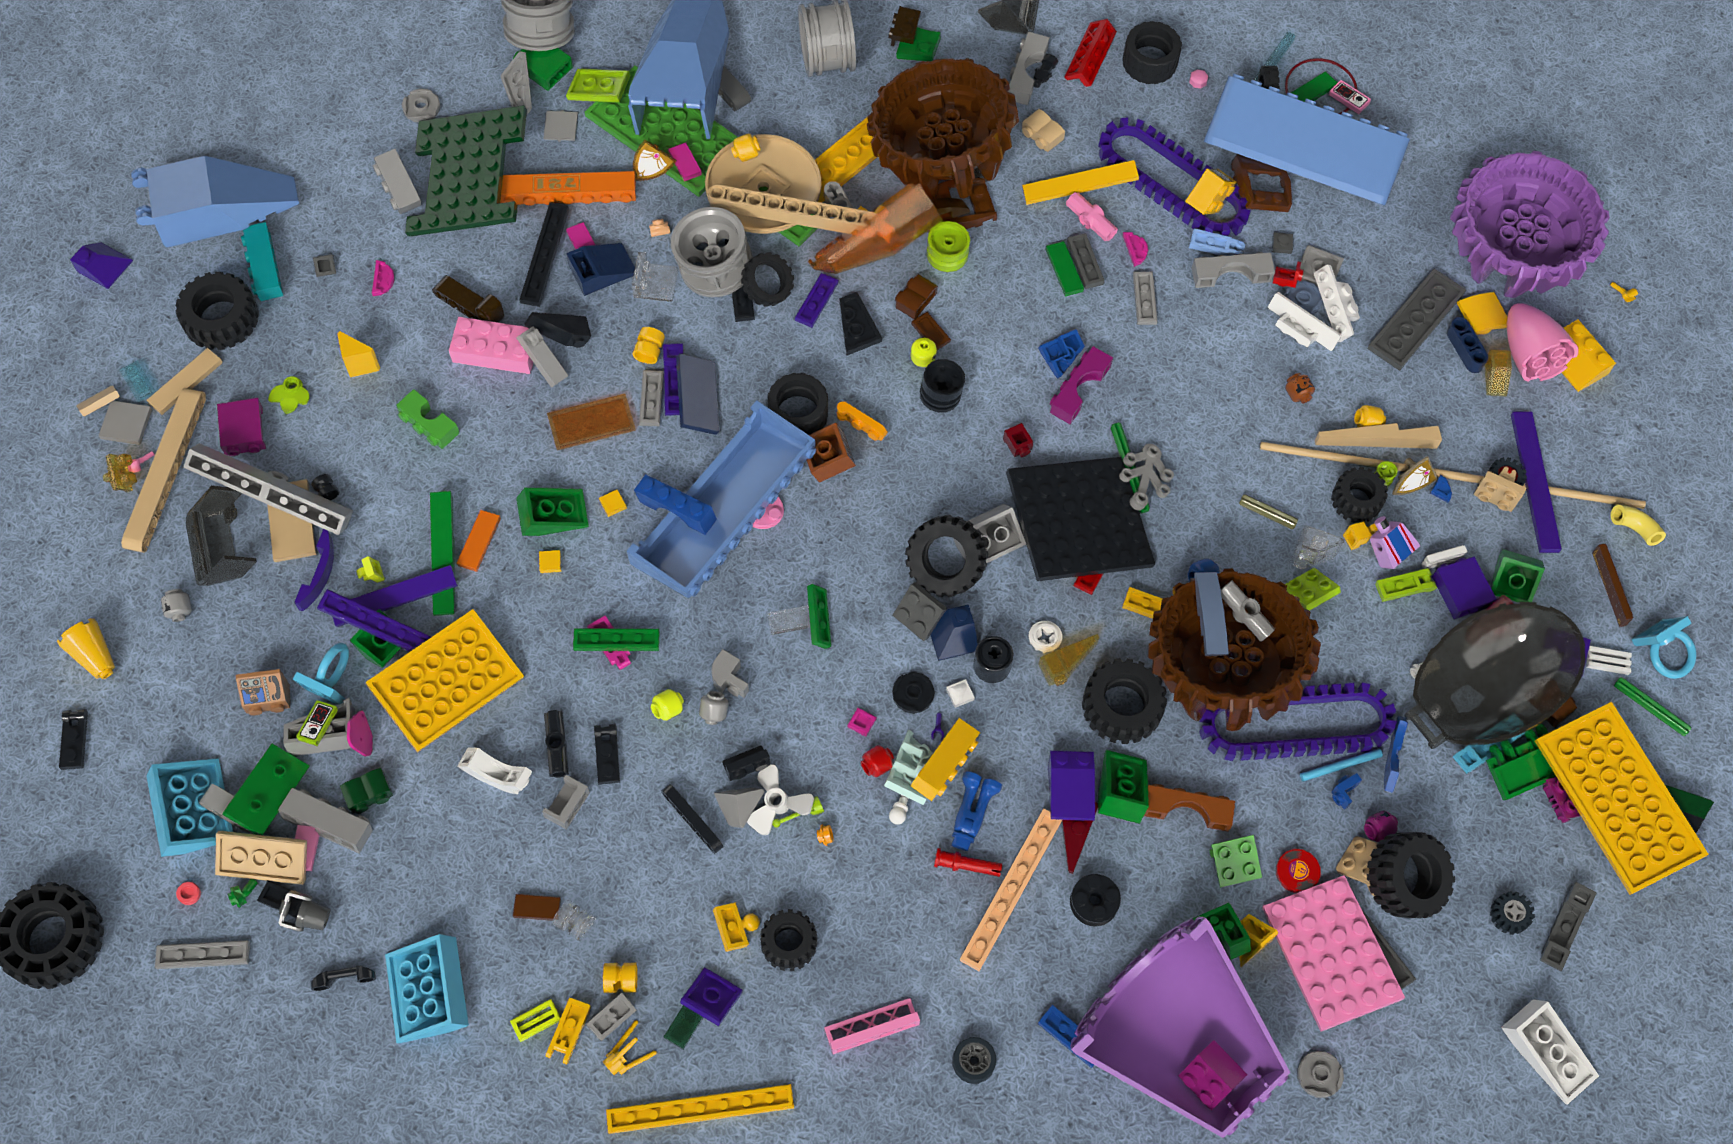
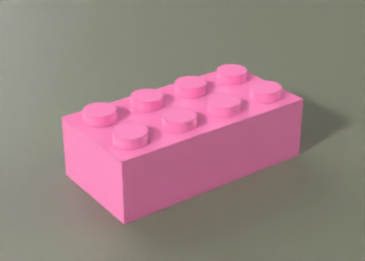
M458 317L449 348L451 360L454 363L530 374L533 361L516 339V337L529 328Z

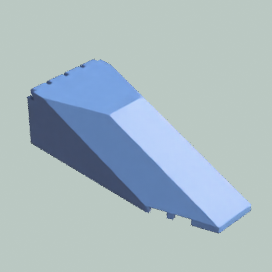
M671 0L655 26L630 85L628 107L636 135H640L646 101H648L649 106L665 107V102H667L668 107L684 108V103H686L687 108L701 109L706 139L711 138L729 38V28L722 0Z

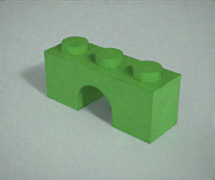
M414 389L396 405L399 418L405 423L410 422L412 428L419 435L423 433L427 436L426 439L434 447L437 445L443 449L459 434L457 424L444 413H441L435 419H425V415L431 410L429 402Z

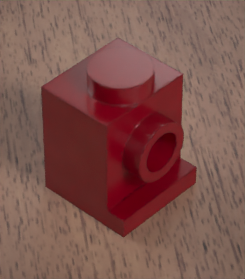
M1022 423L1004 430L1003 441L1007 444L1014 457L1020 455L1023 458L1031 453L1034 442Z

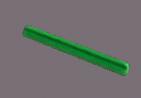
M1118 422L1111 425V431L1119 455L1123 459L1131 450L1122 424ZM1134 464L1131 467L1125 465V468L1132 470L1136 468V465ZM1139 476L1130 480L1133 494L1138 492ZM1149 503L1144 509L1139 510V513L1148 512L1150 509Z

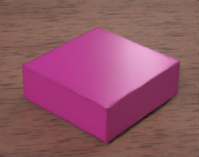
M857 708L847 727L866 737L877 717Z

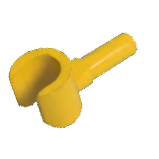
M1614 282L1610 284L1611 287L1622 294V298L1626 302L1635 300L1634 296L1638 295L1637 290L1634 288L1627 291Z

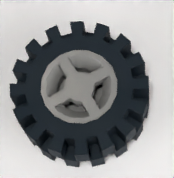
M1512 891L1504 893L1491 906L1490 916H1493L1491 920L1493 923L1496 922L1498 924L1495 926L1497 929H1503V933L1509 932V935L1519 934L1533 923L1532 920L1535 918V914H1532L1535 909L1529 906L1532 902L1530 900L1526 902L1524 900L1526 896L1523 894L1520 897L1519 892L1513 894Z

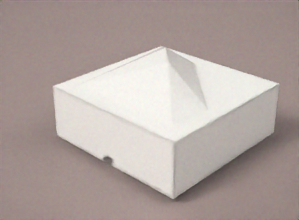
M966 679L946 687V691L955 708L975 699Z

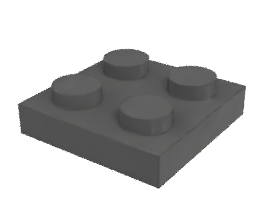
M914 582L907 590L892 616L921 640L925 641L933 632L947 607Z

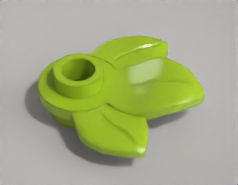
M290 376L283 381L282 385L275 386L271 390L268 401L280 402L283 412L289 414L296 410L298 404L306 405L310 396L308 391L303 388L302 381L297 377Z

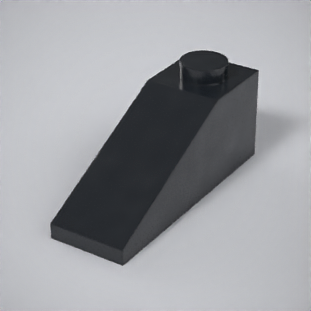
M532 312L524 323L525 327L530 329L534 326L541 335L565 346L584 347L591 337L586 316Z

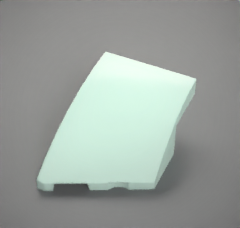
M908 730L884 786L924 805L927 798L912 788L911 784L933 752H931L927 745H921L913 738L914 733Z

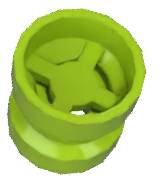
M1383 461L1378 465L1374 474L1376 472L1380 474L1379 478H1383L1385 480L1384 485L1388 487L1392 484L1398 470L1392 462Z

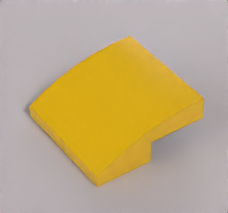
M1495 292L1474 295L1457 302L1462 315L1469 322L1476 335L1487 334L1492 329L1507 328L1508 317Z

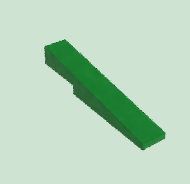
M451 491L430 492L432 571L451 565L455 575L453 496ZM455 587L432 595L433 616L455 614Z

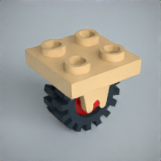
M1504 457L1500 458V460L1497 459L1492 463L1479 483L1474 495L1483 502H1490L1497 505L1501 510L1512 512L1525 493L1526 488L1523 485L1527 479V475H1525L1526 470H1521L1523 465H1517V460L1511 462L1509 457L1506 461Z

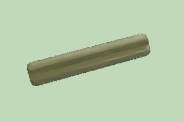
M1246 494L1242 496L1239 502L1241 506L1290 529H1294L1298 522L1297 518Z

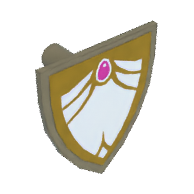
M1428 456L1418 463H1415L1411 458L1405 460L1404 463L1409 470L1398 476L1399 481L1392 494H1410L1438 480Z

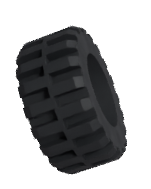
M209 272L204 273L205 276L195 277L193 282H188L185 285V290L182 289L178 295L180 299L176 300L175 305L177 307L175 310L176 316L187 337L192 342H195L197 346H205L206 349L214 350V348L225 350L227 346L232 348L235 347L236 343L245 341V337L252 334V327H256L257 318L259 317L258 306L248 285L241 278L235 277L230 273L224 275L223 272H215V274ZM218 302L233 303L232 309L222 318L216 320L201 318L203 312L212 304Z
M938 516L923 523L909 538V546L905 551V555H907L905 563L906 567L910 568V577H914L917 581L916 583L925 588L928 593H935L938 597H953L966 592L983 576V571L987 567L988 551L985 548L987 544L985 539L983 540L981 537L982 533L979 529L976 530L973 527V523L970 521L966 522L959 516ZM952 537L962 545L966 561L958 573L943 575L937 572L930 564L928 550L931 543L937 538Z
M1121 658L1114 659L1113 664L1109 661L1103 663L1102 667H1097L1093 671L1092 676L1089 677L1083 694L1082 709L1085 710V720L1091 721L1089 727L1093 731L1097 729L1099 731L1098 736L1104 739L1107 736L1110 738L1109 742L1116 743L1117 740H1121V744H1128L1130 740H1133V743L1141 741L1142 737H1149L1152 731H1155L1167 705V698H1165L1167 692L1166 688L1161 686L1163 681L1160 676L1155 677L1151 667L1149 669L1144 667L1145 663L1141 661L1138 664L1133 663V659L1129 658L1122 662ZM1120 686L1134 690L1143 701L1144 708L1142 712L1133 716L1115 713L1105 701L1106 691Z
M1422 832L1390 834L1384 840H1380L1377 843V849H1373L1370 855L1372 859L1368 861L1367 868H1369V874H1367V881H1370V886H1368L1370 893L1375 895L1373 899L1378 905H1381V909L1392 916L1421 919L1432 917L1433 914L1439 913L1443 909L1441 906H1446L1448 903V896H1451L1454 890L1452 884L1455 883V876H1453L1455 868L1454 864L1450 862L1451 856L1449 852L1444 850L1446 847L1440 841H1437L1436 837ZM1410 857L1413 859L1418 873L1417 884L1412 893L1408 890L1404 880L1405 865Z

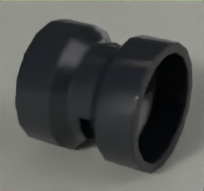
M322 474L313 479L311 485L318 492L319 496L331 501L339 495V490L332 484L333 480L329 474Z

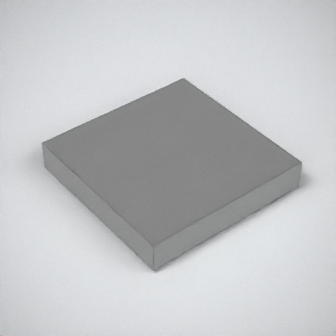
M1307 245L1300 261V269H1304L1302 281H1309L1318 287L1314 272L1327 264L1331 265L1336 278L1344 258Z
M118 401L110 402L99 433L100 439L140 445L152 412L151 407Z

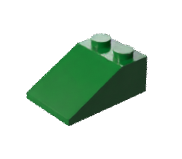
M524 487L516 498L522 536H542L589 527L583 489Z
M1106 750L1098 793V813L1140 824L1149 807L1147 760Z

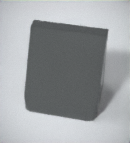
M333 254L313 257L316 277L336 274Z

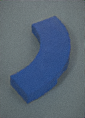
M1398 716L1396 720L1397 723L1392 733L1384 771V790L1391 793L1394 792L1399 776L1398 752L1402 748L1408 725L1406 718Z

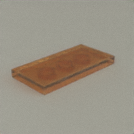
M626 394L547 413L557 450L636 431Z

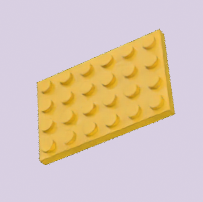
M472 609L366 681V685L418 753L522 680L524 675L474 609Z

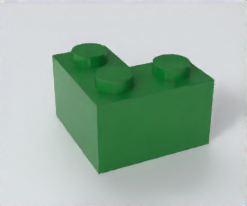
M1230 903L1199 915L1205 917L1210 922L1230 960L1251 951L1250 937Z

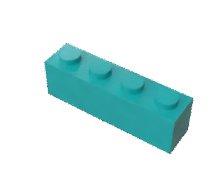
M267 223L250 225L243 230L244 235L241 236L243 246L247 247L244 255L247 263H250L251 266L247 269L250 279L254 281L251 284L252 292L254 295H258L260 301L284 296L271 233Z

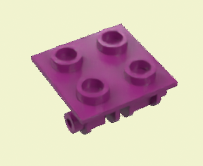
M1558 778L1546 779V783L1543 784V790L1550 803L1557 802L1552 805V808L1559 807L1554 810L1558 817L1557 819L1561 820L1562 823L1570 821V818L1579 817V812Z

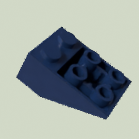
M622 243L583 246L566 253L568 265L584 296L638 275Z

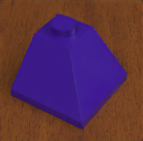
M102 242L83 245L70 259L78 273L106 289H109L133 262L131 258Z

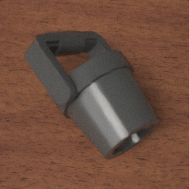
M291 890L286 894L285 900H282L279 910V925L301 932L304 928L323 931L329 919L331 909L313 902V897ZM291 896L303 900L295 924L285 921L291 904Z

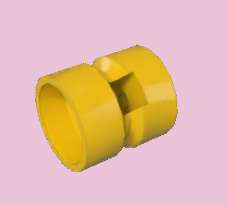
M652 327L641 328L637 338L638 342L635 344L632 353L633 357L643 363L655 364L658 360L659 348L663 345L665 335L660 330Z
M637 962L623 963L622 966H619L618 963H604V993H617L619 989H622L623 993H636Z

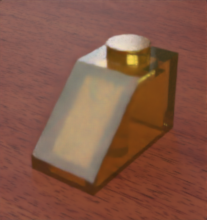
M1490 350L1488 361L1484 366L1486 395L1507 396L1512 370L1511 351Z

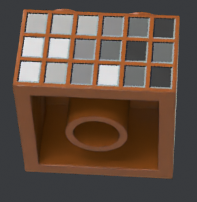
M837 423L809 435L815 439L816 452L811 459H807L811 474L819 483L856 466L846 436Z

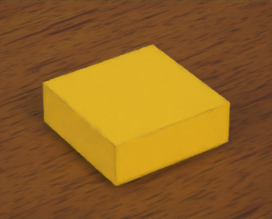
M618 490L599 497V501L608 517L627 509Z
M560 550L539 551L540 573L561 572Z

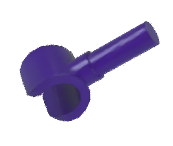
M941 713L936 715V726L931 733L932 741L935 733L941 734V741L944 738V732L941 730Z

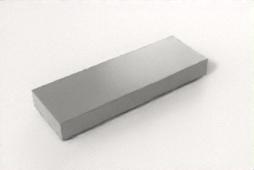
M1153 271L1133 272L1137 325H1157Z
M643 370L640 426H660L663 371Z

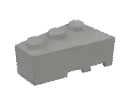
M350 698L343 700L344 703L336 706L338 711L318 746L299 741L296 737L308 715L284 724L283 744L287 752L293 756L351 749L347 741V723L355 715V709Z

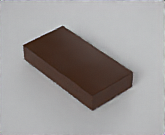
M928 312L911 321V325L922 338H929L935 343L937 350L951 342L949 336Z
M516 894L513 918L558 921L561 898Z

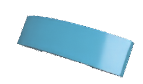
M1513 714L1473 744L1456 753L1453 758L1467 774L1484 764L1487 759L1492 758L1489 746L1496 744L1500 751H1502L1501 741L1506 739L1512 744L1523 736L1528 729Z

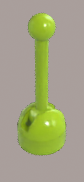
M818 796L814 797L810 814L818 815L823 813L824 810ZM793 813L780 820L774 819L772 825L777 828L781 823L800 816V814Z

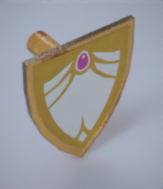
M644 140L635 152L633 160L636 181H644L657 178L665 174L677 160L660 150L658 145H653Z

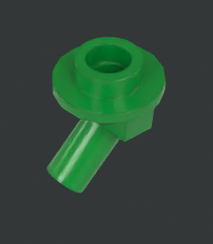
M250 879L242 890L239 885L230 887L231 892L227 895L232 906L237 904L238 908L247 903L246 897L258 884L256 880Z

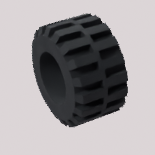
M1354 467L1350 471L1346 470L1339 477L1332 491L1331 501H1334L1332 504L1333 508H1338L1337 514L1340 515L1342 513L1344 515L1343 519L1347 520V518H1350L1352 523H1355L1356 520H1359V523L1365 522V520L1367 522L1371 521L1373 517L1375 518L1379 514L1388 497V493H1386L1388 488L1384 485L1385 480L1383 478L1380 479V474L1377 472L1375 474L1372 473V469L1369 468L1364 470V467H1359L1357 470ZM1358 489L1365 492L1369 500L1362 501L1356 499L1350 490Z
M788 909L786 913L780 910L778 915L773 913L770 916V920H766L764 928L761 929L762 953L765 955L767 962H771V966L775 968L778 966L782 971H785V968H790V971H795V967L803 968L804 963L808 964L816 952L817 932L815 931L814 923L810 922V918L807 915L805 917L802 916L800 911L793 913V909ZM788 929L797 931L802 936L801 945L792 951L780 949L775 943V939L780 932Z

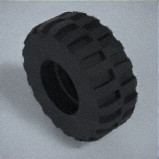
M47 882L43 886L38 883L32 885L29 890L23 889L19 891L14 899H9L4 904L6 907L0 912V966L6 974L18 982L36 989H40L42 986L47 989H53L57 987L58 983L67 985L72 982L71 978L82 976L86 972L84 969L87 965L90 964L92 966L96 960L94 955L96 951L101 950L102 943L99 940L100 937L104 936V928L100 925L102 917L96 911L94 903L80 891L67 884L59 885L56 882ZM62 917L65 920L66 930L61 942L47 953L33 954L30 950V937L36 926L48 918Z

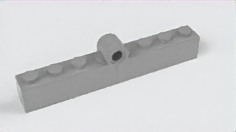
M200 443L189 449L183 467L337 535H340L347 529L353 510L289 483L288 477L280 472L269 471L266 473Z

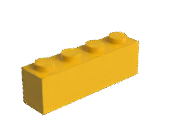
M959 718L919 772L911 787L931 801L936 795L941 797L948 787L945 784L947 779L950 782L958 773V770L955 769L957 765L962 767L969 757L966 755L967 751L972 753L979 743L976 738L980 732Z

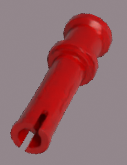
M937 848L935 868L942 866L952 868V871L963 869L1000 877L1002 863L961 856V853L958 851L951 853L941 851V848Z

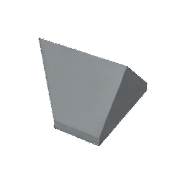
M744 788L715 792L714 795L727 823L732 827L743 828L765 791L759 788Z

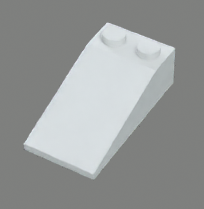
M1532 1000L1501 1027L1514 1047L1565 1104H1569L1599 1077L1548 1001Z

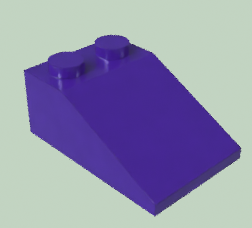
M1050 750L1048 762L1050 819L1095 821L1094 752Z

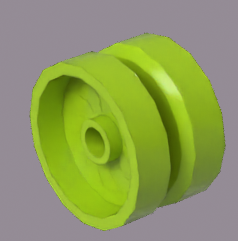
M950 221L940 222L933 226L928 234L926 251L928 262L932 267L943 272H953L966 264L969 255L970 236L965 227Z

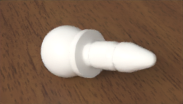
M901 795L899 801L894 803L893 809L889 812V819L892 823L899 825L906 820L908 797Z

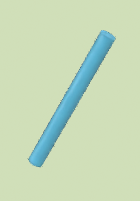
M1376 749L1300 773V777L1304 782L1380 758L1383 754L1381 749Z

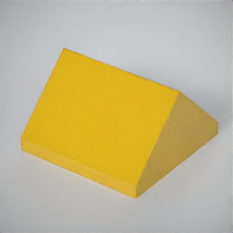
M341 331L337 333L342 359L350 377L380 370V365L373 348Z

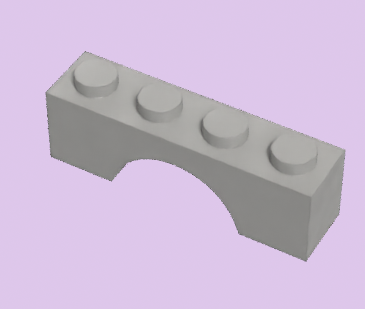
M1028 32L1026 39H1022L1020 45L1022 51L1016 55L1015 64L1017 65L1012 67L1010 78L1012 79L1011 82L1008 81L1010 86L1008 92L1015 94L1017 103L1029 104L1035 80L1025 70L1032 64L1042 63L1048 49L1050 37Z
M1263 252L1232 256H1203L1194 258L1191 268L1195 288L1214 287L1216 280L1222 274L1228 272L1241 273L1252 284L1272 282L1275 274L1271 253Z

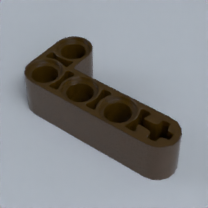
M445 275L432 289L437 298L451 307L457 308L456 310L469 318L472 317V319L497 323L504 318L502 304L495 296L488 294L483 298L448 275Z

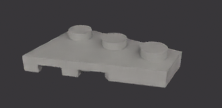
M519 51L501 74V79L511 107L524 105L528 114L532 109L527 60L526 53Z

